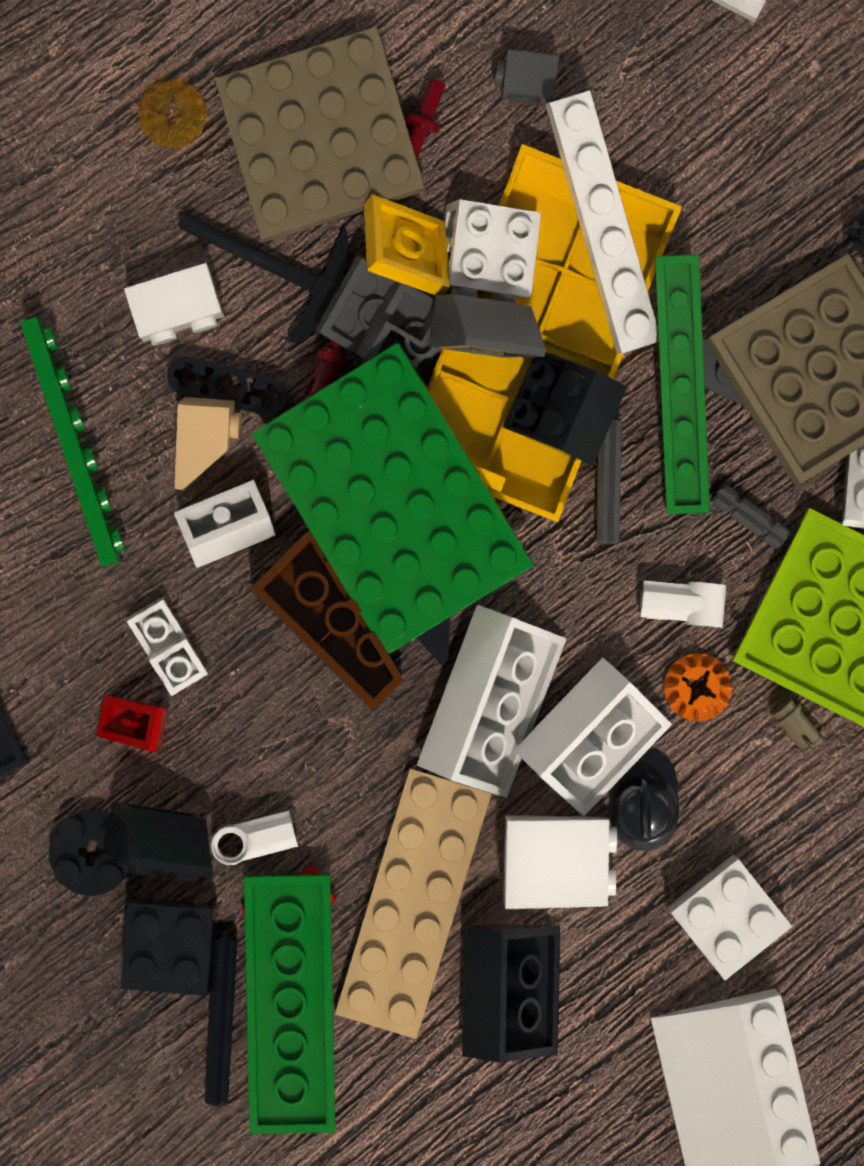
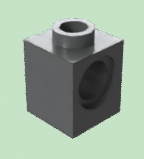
M508 49L507 62L498 61L495 87L503 88L502 100L538 105L553 102L559 55Z

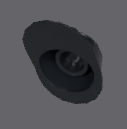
M648 749L610 789L612 827H617V837L619 840L632 849L641 851L658 849L669 842L677 830L679 803L678 781L675 768L667 757L656 750Z

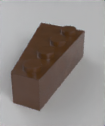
M310 530L250 588L251 592L372 712L404 681L376 633L371 632L360 614L362 612L361 608L354 598L349 596Z

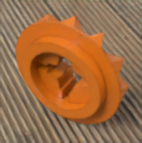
M701 653L689 654L678 659L668 670L664 681V694L670 708L680 717L696 722L717 717L729 705L733 689L728 669L715 657ZM708 671L705 686L710 689L711 693L715 694L714 697L699 695L696 700L693 699L691 705L688 704L691 699L692 689L687 686L686 682L682 681V678L698 680L701 675L704 676L705 672Z

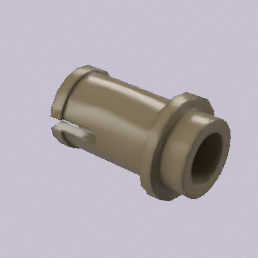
M788 699L772 712L771 715L775 719L773 724L777 728L782 727L798 746L800 752L805 755L812 751L810 747L812 744L804 735L808 737L815 747L819 746L825 737L817 731L803 714L801 703L795 704L792 699Z

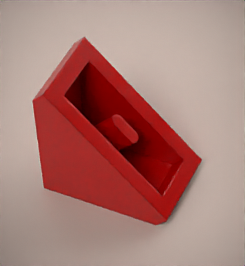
M104 695L96 737L156 752L162 749L170 707Z

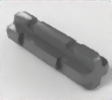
M723 485L720 487L712 499V503L723 512L729 511L731 518L756 536L761 534L764 537L763 541L771 547L777 549L783 545L789 536V529L778 521L773 523L771 516L745 497L740 499L738 497L739 493L730 486Z

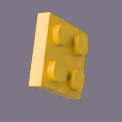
M372 194L364 203L367 271L436 296L443 295L450 288L445 221Z

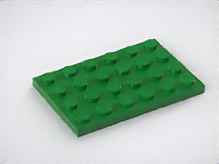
M400 343L391 346L251 433L349 596L358 603L362 610L360 614L371 632L376 633L388 654L535 566Z

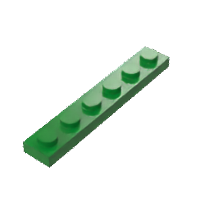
M699 254L656 256L667 514L710 513Z
M37 317L22 321L20 325L101 567L107 568L122 563L120 553L126 551L125 544L119 528L111 529L106 512L112 511V505L105 487H97L93 472L99 470L98 463L92 447L84 448L79 431L85 430L84 421L78 406H70L66 391L71 390L72 386L65 366L57 367L52 352L58 349L53 329L50 324L44 326L43 322Z

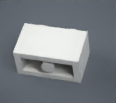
M206 263L124 288L139 338L143 342L151 340L152 346L173 341L177 338L175 332L190 327L193 333L209 330L217 326L216 319L225 317L210 268Z
M254 480L174 512L196 568L276 536L269 514Z

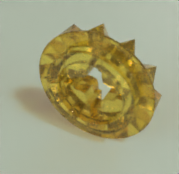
M175 79L167 82H157L153 88L144 93L140 108L138 109L139 122L144 134L153 143L164 148L177 149L191 144L200 136L206 124V106L201 95L192 85ZM172 97H175L178 110L185 112V114H190V116L183 115V117L176 118L175 124L172 125V131H169L170 127L166 117L160 116L155 111L167 110L169 103H172Z

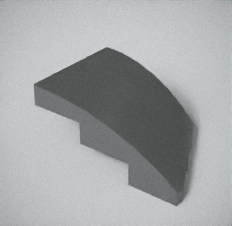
M356 256L315 331L368 361L396 343H400L416 368L421 360L430 358L442 350L430 348L435 299L414 287L367 271V260L360 256Z

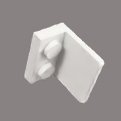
M461 199L445 205L443 221H445L450 280V288L447 291L452 292V288L457 287L523 298L530 297L532 294L539 236L540 213Z

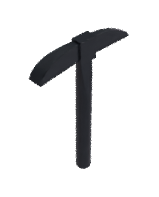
M184 214L179 220L178 226L181 230L309 291V295L312 298L288 343L302 342L315 331L337 292L346 270L348 238L344 228L323 276L319 274L315 276L189 214Z

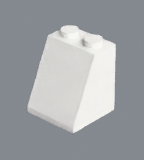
M505 815L503 882L505 909L608 906V896L616 895V870L608 869L609 853H616L617 827H609V819L607 817Z

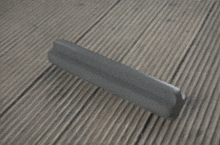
M615 418L599 450L597 465L596 541L599 544L608 545L617 544L620 534L622 422Z

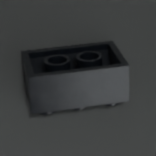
M490 924L464 927L462 1056L501 1063L558 1054L560 926Z

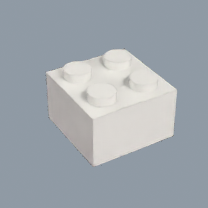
M734 855L730 856L667 907L724 980H727L792 928V925L741 861Z

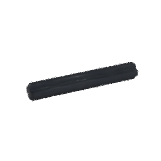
M218 935L215 937L213 944L205 1103L213 1106L226 1105L229 1097L237 938L231 935Z

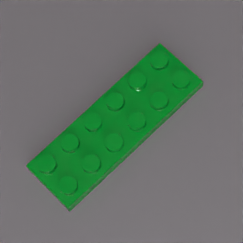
M331 873L245 875L249 1134L335 1133Z

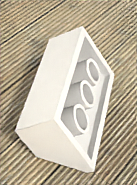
M477 605L417 766L449 780L507 798L522 759L514 749L533 730L566 638Z

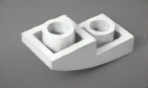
M163 596L126 618V622L147 653L151 665L171 696L208 675L206 668Z

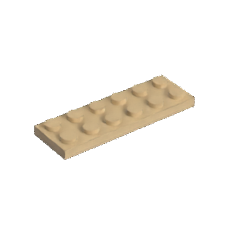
M413 768L409 769L335 1015L417 1039L492 793Z

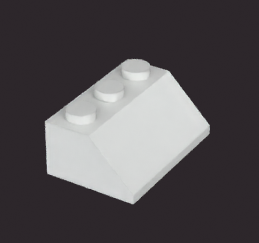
M602 657L514 751L584 817L672 724L630 681Z

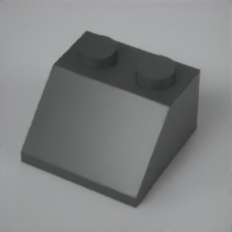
M457 287L452 288V292L449 295L435 296L430 348L507 359L545 357V345L532 306L516 304L517 296L494 293L491 294V299L488 300L477 298L478 290Z

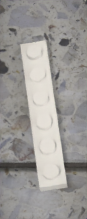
M586 91L547 103L545 105L616 352L623 354L659 342L658 327L591 92Z

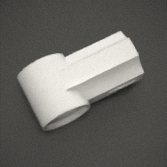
M644 580L640 599V617L658 620L685 621L687 625L723 628L727 585L702 582H688L687 585Z
M289 810L237 824L225 825L215 833L211 842L214 857L220 863L226 865H236L245 860L298 847ZM226 833H235L243 841V850L236 856H227L219 848V840Z

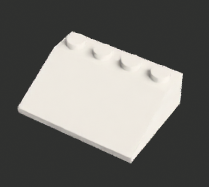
M775 988L650 1017L685 1166L821 1165L782 998Z

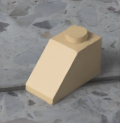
M184 397L178 403L175 489L183 490L228 451L233 444V439L240 438L242 415L241 413H235V401Z

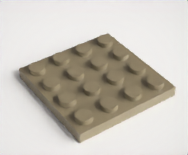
M377 26L215 78L259 234L263 242L364 211V203L372 194L394 202L426 191Z
M846 254L705 340L795 487L864 445V278L850 255Z

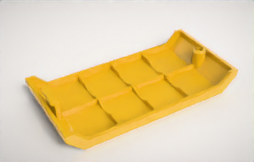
M522 144L499 206L538 212L541 215L532 294L526 298L517 297L516 304L532 306L545 345V352L597 370L614 379L623 354L616 352L562 160ZM616 181L648 292L656 273L655 257L663 255L682 206ZM478 291L477 298L490 300L491 294L494 293ZM442 349L427 388L492 496L558 523L581 461L503 428L533 357L507 359Z

